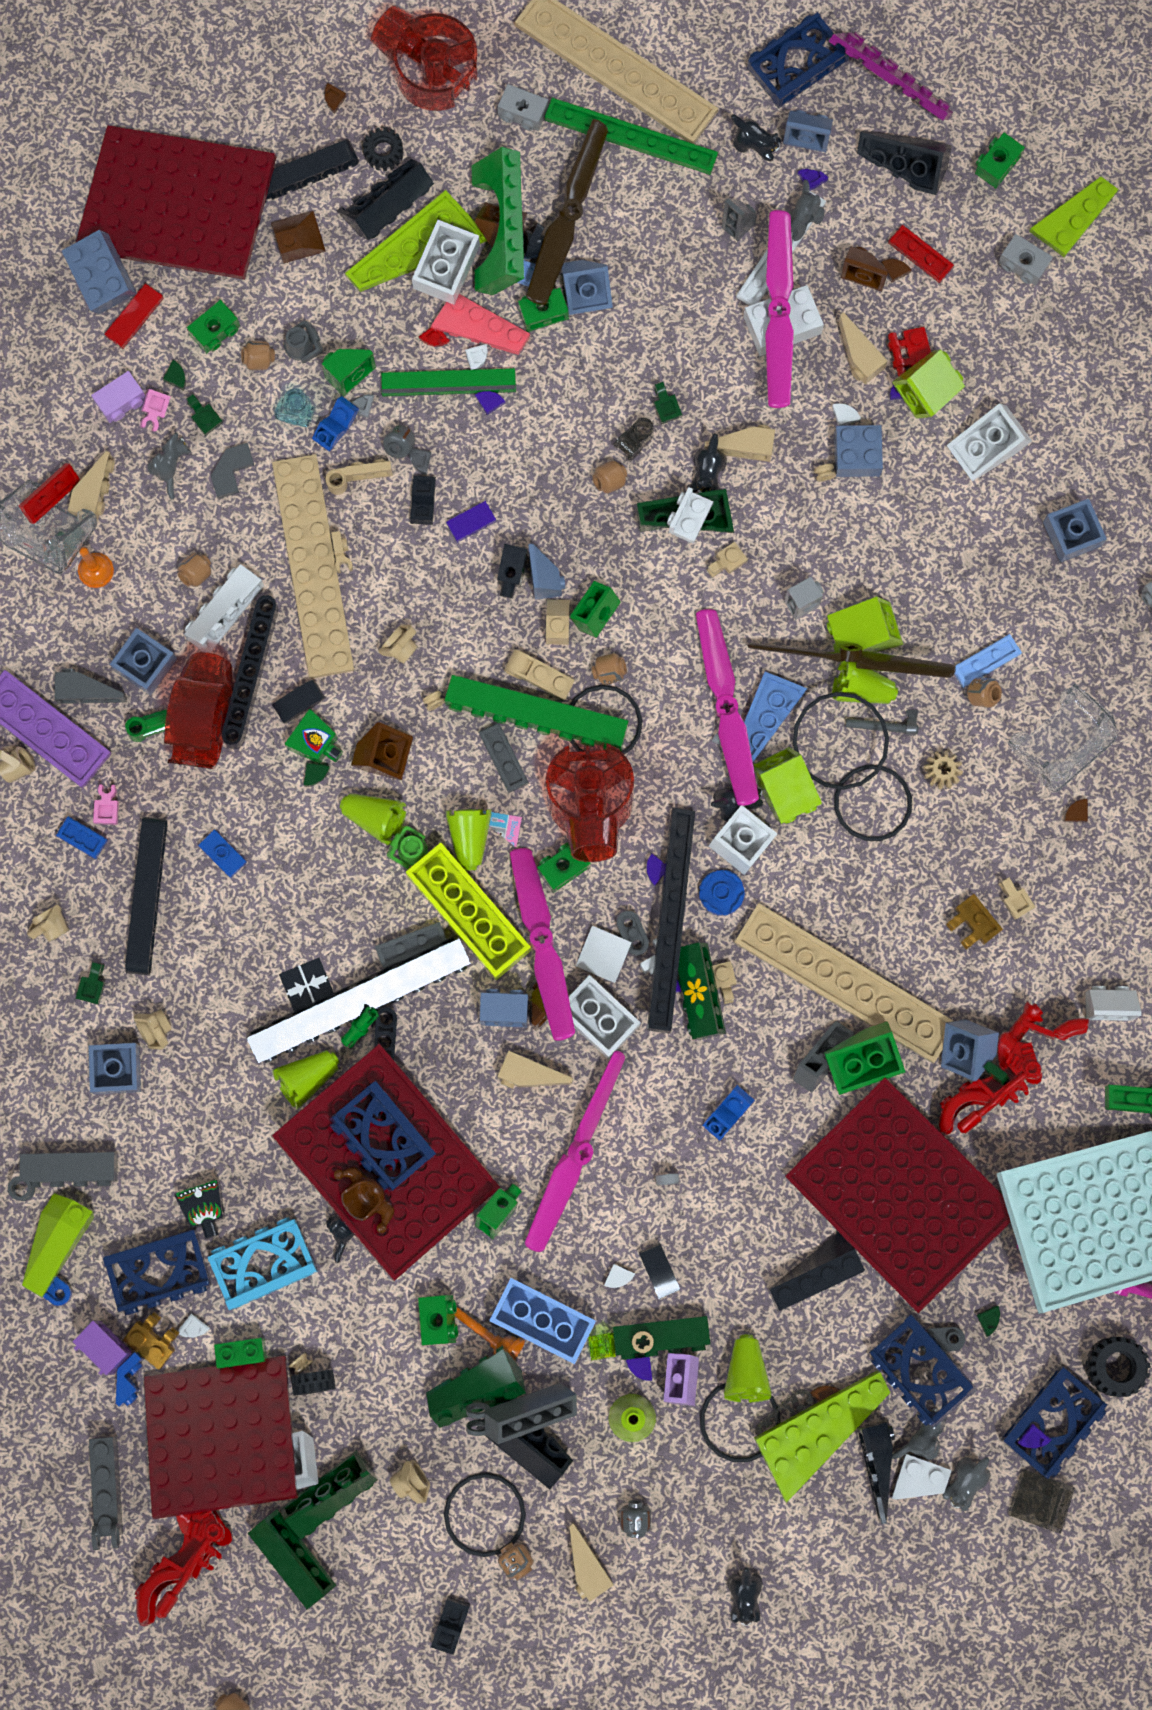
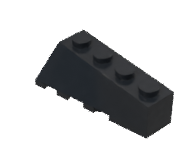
M410 159L388 174L386 182H377L371 186L370 193L363 197L358 195L352 199L354 204L347 209H344L343 206L337 210L338 214L359 236L367 240L377 237L380 234V230L386 225L393 223L402 211L409 209L417 198L428 193L429 188L434 185V182L420 162Z
M837 1232L771 1286L768 1292L777 1311H781L865 1272V1269L855 1248Z
M477 1426V1427H476L477 1430H481V1429H484V1428H485V1427H483V1426ZM544 1428L500 1444L487 1437L549 1490L573 1462L572 1458L557 1440L547 1435Z

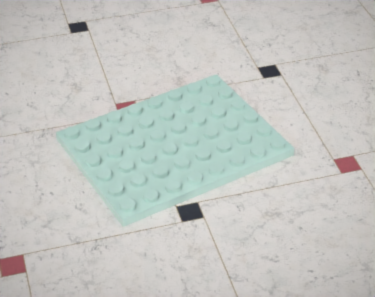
M1152 1131L996 1173L1038 1314L1152 1281Z

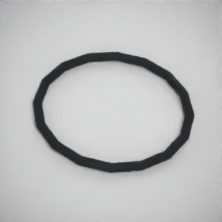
M598 685L582 691L574 697L570 705L575 706L580 698L592 691L601 689L616 691L626 697L635 708L638 719L636 736L626 749L619 754L607 757L589 754L581 749L574 739L570 743L577 752L589 759L609 761L621 758L633 749L641 736L643 720L639 706L630 694L618 687Z
M864 765L851 770L840 781L839 785H844L851 776L866 769L875 770L877 765ZM884 766L880 770L893 775L903 785L907 795L906 815L903 822L893 832L880 837H869L853 831L844 822L839 810V794L841 789H837L834 794V810L840 824L851 835L864 841H883L895 836L906 826L912 812V795L907 783L895 771Z
M726 1383L717 1386L705 1399L700 1412L701 1433L707 1446L717 1456L731 1462H751L762 1457L761 1452L750 1457L734 1458L720 1452L710 1442L705 1430V1412L708 1404L720 1390L725 1389ZM771 1395L769 1400L776 1413V1425L781 1423L780 1411L774 1397Z
M490 1473L470 1475L456 1484L447 1498L444 1510L446 1531L455 1545L468 1554L481 1557L501 1554L500 1550L510 1543L514 1545L523 1532L526 1518L524 1501L515 1485L502 1476ZM480 1478L499 1480L511 1488L519 1501L521 1511L519 1528L512 1540L500 1549L488 1552L469 1549L459 1542L451 1530L448 1515L451 1500L459 1488L471 1480Z

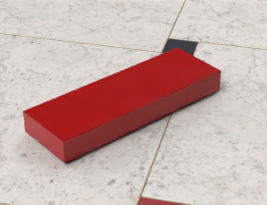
M904 225L888 241V244L938 283H941L954 267L952 262Z
M145 283L105 332V337L121 349H124L163 301L164 297Z
M65 463L18 506L31 524H35L79 483L80 478L69 463Z

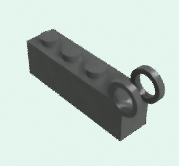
M118 1153L20 1154V1175L9 1182L8 1193L15 1200L27 1201L34 1196L35 1188H40L41 1183H50V1187H64V1183H73V1187H88V1182H97V1186H111V1182H118ZM24 1181L28 1189L25 1195L19 1197L16 1194V1186Z
M561 1383L491 1408L485 1403H471L466 1407V1415L474 1419L485 1418V1420H472L466 1424V1432L473 1436L486 1435L497 1444L509 1441L577 1416V1394ZM473 1409H484L485 1411H484V1412H480V1413H475V1412H472L471 1410H473ZM483 1426L485 1428L481 1430H474L471 1427Z
M117 1436L89 1439L94 1526H92L91 1531L92 1547L94 1551L100 1550L101 1537L111 1536L112 1547L116 1549L120 1546V1535L123 1534Z

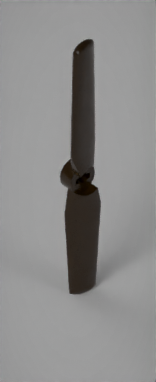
M593 119L566 182L564 202L561 203L558 210L559 216L547 228L526 293L527 299L535 304H547L574 240L575 221L583 215L582 203L587 198L608 133L607 126L597 119ZM570 206L572 207V212H574L572 215L569 214L570 210L567 209Z
M750 642L747 645L748 648L823 658L836 662H857L856 668L943 678H951L956 671V667L953 664L862 651L863 647L856 644H843L840 646V652H827Z

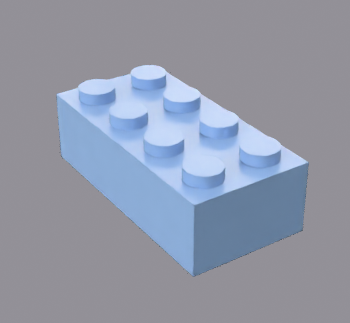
M510 1278L489 1320L573 1364L576 1363L596 1322Z

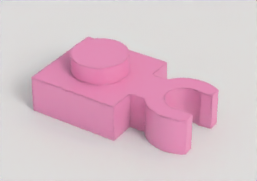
M151 389L147 390L141 409L147 415L140 422L141 428H145L146 422L151 421L153 424L151 431H157L159 427L157 417H165L171 396Z
M100 784L98 793L101 796V800L94 801L93 823L118 825L119 802L112 801L116 796L117 788L115 785H111L110 793L106 794L104 793V786Z

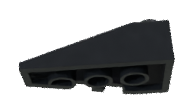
M861 131L857 154L878 167L883 166L893 172L892 176L897 179L901 177L906 180L914 190L937 195L948 168L952 145L926 139Z
M884 1421L857 1428L880 1524L887 1523L893 1450L891 1440H895L892 1425L888 1426L887 1422Z

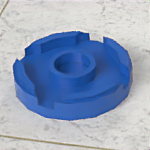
M728 870L709 873L702 880L699 887V899L702 906L709 913L717 916H727L734 913L741 906L745 897L741 879L735 873Z

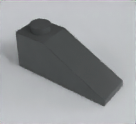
M728 198L724 205L722 228L738 242L756 224L757 215L755 210L740 200Z
M62 669L61 672H55V700L58 704L127 702L124 693L82 673L75 672L74 669Z
M835 1021L800 1062L793 1081L813 1093L830 1071L824 1052L854 1036L855 1033Z

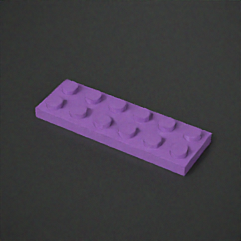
M6 670L0 675V725L83 789L112 753Z

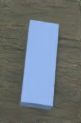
M1009 634L956 665L955 676L961 686L965 688L973 679L977 677L982 678L1018 657L1022 652Z

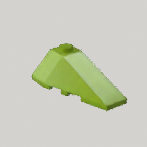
M53 1194L40 1215L22 1283L23 1287L41 1298L44 1297L93 1221V1211L72 1199Z

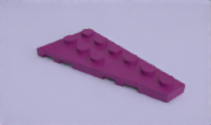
M858 32L832 35L829 40L830 43L834 46L840 43L845 47L847 55L858 60L859 58L863 59L862 64L889 84L903 87L902 93L913 99L919 98V104L942 121L948 120L953 114L949 109L950 105L943 99L937 100L933 97L932 90L924 85L922 87L915 82L916 78L913 75L900 71L898 69L899 65L890 58L887 60L881 56L882 51L874 45L870 47L864 42L865 38Z

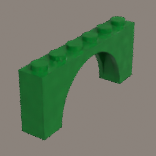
M500 147L471 165L472 186L488 191L494 190L500 209L499 228L493 248L482 265L474 270L475 291L489 295H495L524 279L520 151Z

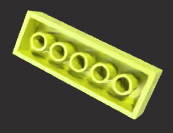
M439 843L405 872L409 880L495 980H498L531 952V946L442 843Z

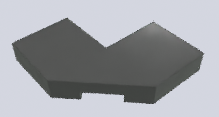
M248 443L226 449L213 471L211 479L218 499L240 493L233 472L255 466Z

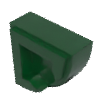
M172 360L163 381L184 391L186 387L185 373L180 364Z
M307 763L304 787L315 786L324 780L330 771V766Z
M988 1061L983 1067L1002 1086L1009 1082L1007 1073L991 1061Z
M998 1305L976 1315L986 1337L990 1336L999 1324L1000 1309Z

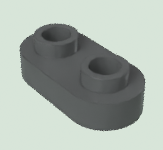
M632 911L622 912L617 918L619 933L623 939L632 942L628 952L633 956H641L646 953L649 946V941L638 915ZM631 920L633 925L625 927L624 921ZM640 941L642 946L636 949L633 947V942Z
M957 1327L926 1329L945 1352L960 1350L965 1344V1335ZM952 1334L958 1338L955 1344L949 1340ZM924 1346L919 1347L922 1351L926 1352Z

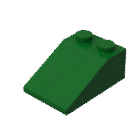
M888 1021L866 1028L824 1052L839 1095L882 1081L884 1078L888 1079L906 1073Z

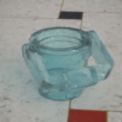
M293 388L286 392L284 398L280 399L275 409V418L296 426L308 427L316 407L312 406L310 398L302 390Z

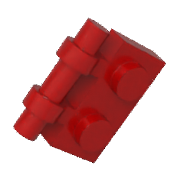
M925 326L903 331V340H898L896 332L888 334L889 351H892L894 358L892 363L894 370H897L898 377L906 372L905 368L914 366L931 353ZM906 348L908 359L902 358L901 349Z

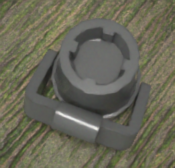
M302 321L291 328L286 334L284 342L285 352L293 360H301L302 363H306L323 351L320 337L311 322Z

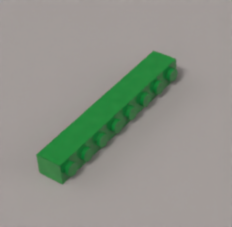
M455 675L451 676L444 700L446 706H449L448 709L454 712L461 713L462 710L471 712L470 715L477 718L491 717L494 722L506 724V722L514 723L515 727L524 730L530 727L537 729L536 732L542 735L553 733L559 735V738L562 740L572 741V739H576L585 746L594 747V744L603 746V750L616 753V750L622 751L629 726V721Z

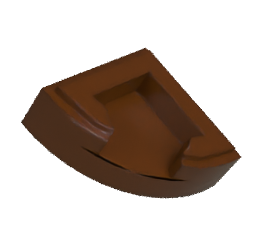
M327 83L325 87L326 104L335 114L347 95L345 92Z
M888 259L881 262L888 271L887 276L891 283L910 274L912 271L906 263L900 260Z
M1081 799L1073 803L1065 813L1064 822L1087 823L1088 799Z
M820 1386L812 1390L810 1394L820 1402L840 1391V1389L831 1386Z

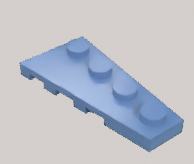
M764 672L744 721L747 727L753 762L798 703L807 688Z

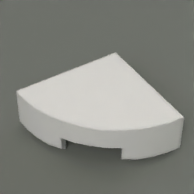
M487 344L465 350L471 370H478L485 363L488 354Z
M846 404L832 405L838 426L849 425L861 420L858 412L851 406Z
M613 1264L604 1286L609 1288L624 1286L632 1280L635 1273Z
M191 1314L178 1331L180 1332L179 1335L183 1337L195 1338L205 1334L210 1328Z

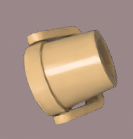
M401 624L378 652L382 656L394 657L404 664L418 648L411 640L416 634L415 629L411 625Z
M15 745L0 748V759L2 760L0 762V775L6 782L12 783L25 775H30L36 770L33 761L34 757L24 748Z
M55 905L33 918L27 935L35 939L43 934L48 942H51L67 933L69 929L61 913L60 906Z
M161 1009L150 1014H136L133 1017L149 1049L162 1050L168 1045L165 1034L171 1031L172 1028Z
M415 1460L406 1461L403 1468L390 1477L391 1486L400 1498L403 1499L409 1496L417 1504L425 1503L429 1493L430 1482Z

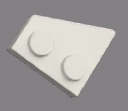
M905 1454L891 1498L896 1500L942 1494L945 1492L951 1470Z

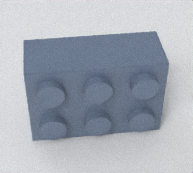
M98 230L62 250L90 311L101 314L137 294L108 233Z

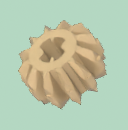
M937 751L934 753V758L930 756L927 758L929 764L924 765L923 769L928 771L924 776L925 779L932 778L930 786H934L937 782L938 789L942 790L944 783L948 789L952 788V782L958 784L960 780L957 776H961L963 771L957 769L962 765V762H954L957 757L956 754L949 758L948 751H944L942 756ZM941 766H945V770L947 771L945 775L941 774Z

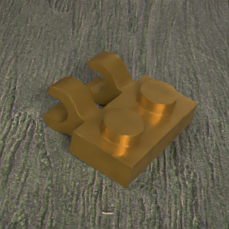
M972 894L955 908L958 915L946 924L951 932L963 922H966L973 933L961 942L966 950L978 940L983 945L1003 930L975 894Z
M153 1312L144 1323L140 1320L137 1321L123 1341L160 1370L174 1353L175 1349L170 1345L180 1332L172 1327L160 1338L152 1330L161 1320V1317Z

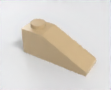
M843 312L840 314L838 324L852 370L851 373L857 381H862L866 385L886 368L888 361Z
M758 425L757 427L746 428L718 437L717 450L726 456L770 462L775 429H771L766 425ZM710 440L705 442L704 448L709 446Z
M508 1051L497 1076L498 1079L502 1080L501 1085L511 1089L514 1086L521 1088L571 1085L573 1082L572 1077L511 1051Z
M573 1522L569 1525L575 1576L578 1583L575 1589L582 1599L587 1597L590 1602L614 1586V1584Z

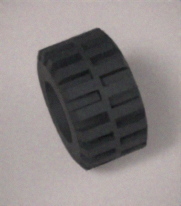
M1126 1337L1104 1338L1101 1342L1096 1343L1093 1346L1094 1349L1089 1351L1087 1356L1090 1357L1086 1361V1366H1088L1086 1373L1091 1378V1384L1095 1385L1099 1392L1113 1397H1129L1131 1394L1138 1393L1139 1389L1146 1385L1145 1380L1150 1376L1148 1368H1151L1150 1363H1147L1146 1359L1149 1357L1147 1353L1143 1352V1347L1140 1344H1136V1341ZM1116 1352L1123 1353L1130 1362V1372L1123 1381L1112 1380L1106 1372V1361L1111 1354Z

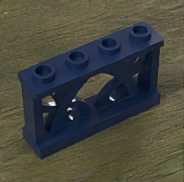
M819 12L806 16L801 21V24L795 28L790 27L778 40H771L766 45V48L760 52L755 51L748 58V71L757 79L778 109L849 59V55L845 53L844 46L840 43L834 46L829 42L834 33L821 18ZM812 29H817L822 34V39L818 44L814 43L816 34L813 37L807 36V33ZM826 40L832 46L835 52H832L831 50L823 46ZM788 50L810 51L807 59L809 70L804 72L796 67L784 69ZM815 54H818L815 59L821 60L817 64L812 62V58ZM765 61H770L772 65L766 66V69L770 71L777 69V72L766 74L762 72L760 66ZM789 73H795L797 75V78L791 80V74L787 75L786 77L785 75ZM777 78L780 90L777 91L770 80Z
M376 1081L372 1082L329 1118L332 1122L330 1124L332 1130L338 1136L340 1134L343 1135L347 1140L345 1143L347 1148L353 1154L358 1153L362 1158L360 1161L362 1166L368 1172L372 1171L377 1176L376 1181L379 1182L384 1191L386 1189L389 1192L393 1191L436 1154ZM368 1094L372 1096L373 1099L365 1111L355 1107ZM356 1112L363 1116L362 1121L357 1118L351 1119L356 1123L354 1129H350L345 1125L344 1119L347 1113ZM379 1112H384L386 1119L378 1121L372 1117L373 1114L378 1117ZM370 1122L380 1127L389 1126L393 1123L396 1125L397 1128L392 1135L394 1151H383L370 1147ZM360 1133V1143L353 1135ZM399 1136H403L406 1139L405 1144H400L403 1150H399L397 1145V1138ZM419 1153L421 1158L407 1169L404 1157ZM372 1157L381 1159L378 1165ZM394 1159H398L401 1164L400 1174L396 1177H389L385 1173L384 1167L391 1165L394 1170L396 1166Z
M197 1230L184 1232L103 1257L118 1313L124 1312L125 1316L139 1312L138 1307L147 1305L148 1309L162 1305L161 1300L170 1298V1301L173 1302L185 1298L184 1293L193 1291V1294L196 1295L207 1291V1286H211L212 1283ZM192 1242L197 1262L186 1260L187 1243ZM172 1250L174 1255L171 1258H177V1261L167 1260L165 1253ZM153 1253L156 1254L162 1263L175 1266L170 1278L162 1287L152 1285L140 1277L148 1270L151 1263L150 1254ZM142 1260L144 1262L143 1268L135 1273L133 1270L139 1268L135 1266V1261ZM119 1264L121 1270L128 1277L120 1285L114 1265ZM185 1265H192L198 1269L199 1278L196 1282H186L185 1277L188 1274H193L188 1270H183ZM130 1282H133L135 1285L130 1288L129 1295L133 1291L138 1293V1298L134 1301H127L123 1297V1289ZM177 1282L183 1287L171 1291ZM146 1291L157 1295L144 1299Z
M911 1314L904 1320L905 1322L869 1352L873 1357L870 1361L879 1371L883 1369L887 1373L888 1377L886 1380L894 1389L899 1388L904 1395L901 1398L910 1408L914 1405L919 1411L917 1417L925 1426L930 1424L935 1428L978 1389L919 1320ZM909 1329L913 1330L905 1346L896 1342ZM921 1346L926 1348V1353L923 1356L913 1353L914 1349L919 1352V1347ZM897 1347L903 1350L902 1355L897 1353L891 1354L896 1357V1362L890 1364L885 1359V1353L889 1348ZM911 1357L918 1361H928L934 1357L937 1358L938 1361L932 1372L935 1385L926 1386L911 1382ZM900 1369L901 1379L895 1374V1370ZM942 1370L947 1373L945 1379L941 1378L944 1384H940L938 1380V1373ZM961 1387L963 1390L948 1403L945 1393ZM912 1392L922 1394L919 1401ZM935 1394H940L942 1398L941 1409L938 1412H930L926 1407V1402L932 1400L935 1406L937 1403Z
M1059 1367L1000 1441L1044 1478L1049 1479L1050 1476L1054 1478L1062 1469L1060 1466L1065 1458H1071L1076 1452L1077 1448L1075 1445L1079 1440L1084 1441L1092 1431L1090 1427L1095 1420L1099 1422L1107 1413L1105 1408L1108 1404L1076 1379L1067 1369ZM1065 1380L1069 1381L1081 1393L1071 1397L1063 1382ZM1056 1397L1057 1403L1063 1400V1404L1058 1407H1052L1050 1400ZM1079 1398L1088 1399L1092 1405L1091 1412L1087 1415H1082L1080 1410L1085 1405H1076L1074 1407L1073 1402ZM1041 1409L1048 1412H1059L1066 1409L1067 1433L1057 1437H1049L1051 1441L1041 1449L1043 1457L1047 1451L1052 1453V1460L1049 1463L1041 1464L1037 1461V1448H1031L1029 1456L1015 1444L1016 1440L1021 1438L1033 1422H1037L1039 1430L1044 1433L1045 1424L1039 1414ZM1077 1420L1083 1422L1078 1429ZM1065 1444L1060 1451L1055 1446Z

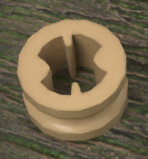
M824 464L815 468L814 472L818 474L816 480L823 482L836 477V472L832 471L834 465Z
M436 691L423 699L424 704L428 705V711H432L445 703V699L441 698V691Z
M645 1331L636 1333L632 1339L633 1348L640 1353L650 1351L653 1347L652 1336ZM642 1335L648 1337L646 1340H650L649 1346H644V1349L638 1348L639 1344L636 1345V1339H641Z
M304 1353L290 1364L289 1367L294 1368L295 1374L298 1375L313 1361L308 1360L307 1354Z

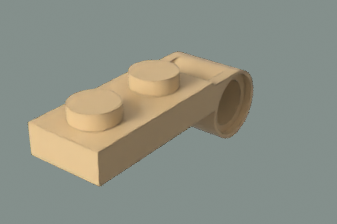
M378 459L369 464L355 462L350 466H346V468L332 469L326 475L328 490L334 495H340L347 490V482L393 476L391 461ZM336 478L342 480V483L338 486L331 484Z
M519 650L513 651L504 669L510 676L520 680L523 679L562 701L566 699L575 681Z

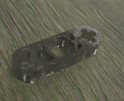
M802 1388L794 1390L756 1425L755 1435L758 1436L763 1432L762 1426L768 1428L773 1424L769 1421L772 1417L776 1424H780L781 1422L778 1420L777 1414L781 1409L789 1410L790 1418L796 1415L787 1403L790 1401L794 1405L798 1401L796 1397L798 1394L802 1396L806 1394L805 1401L807 1403L805 1405L798 1404L795 1407L798 1410L796 1414L811 1407L813 1404L811 1393Z

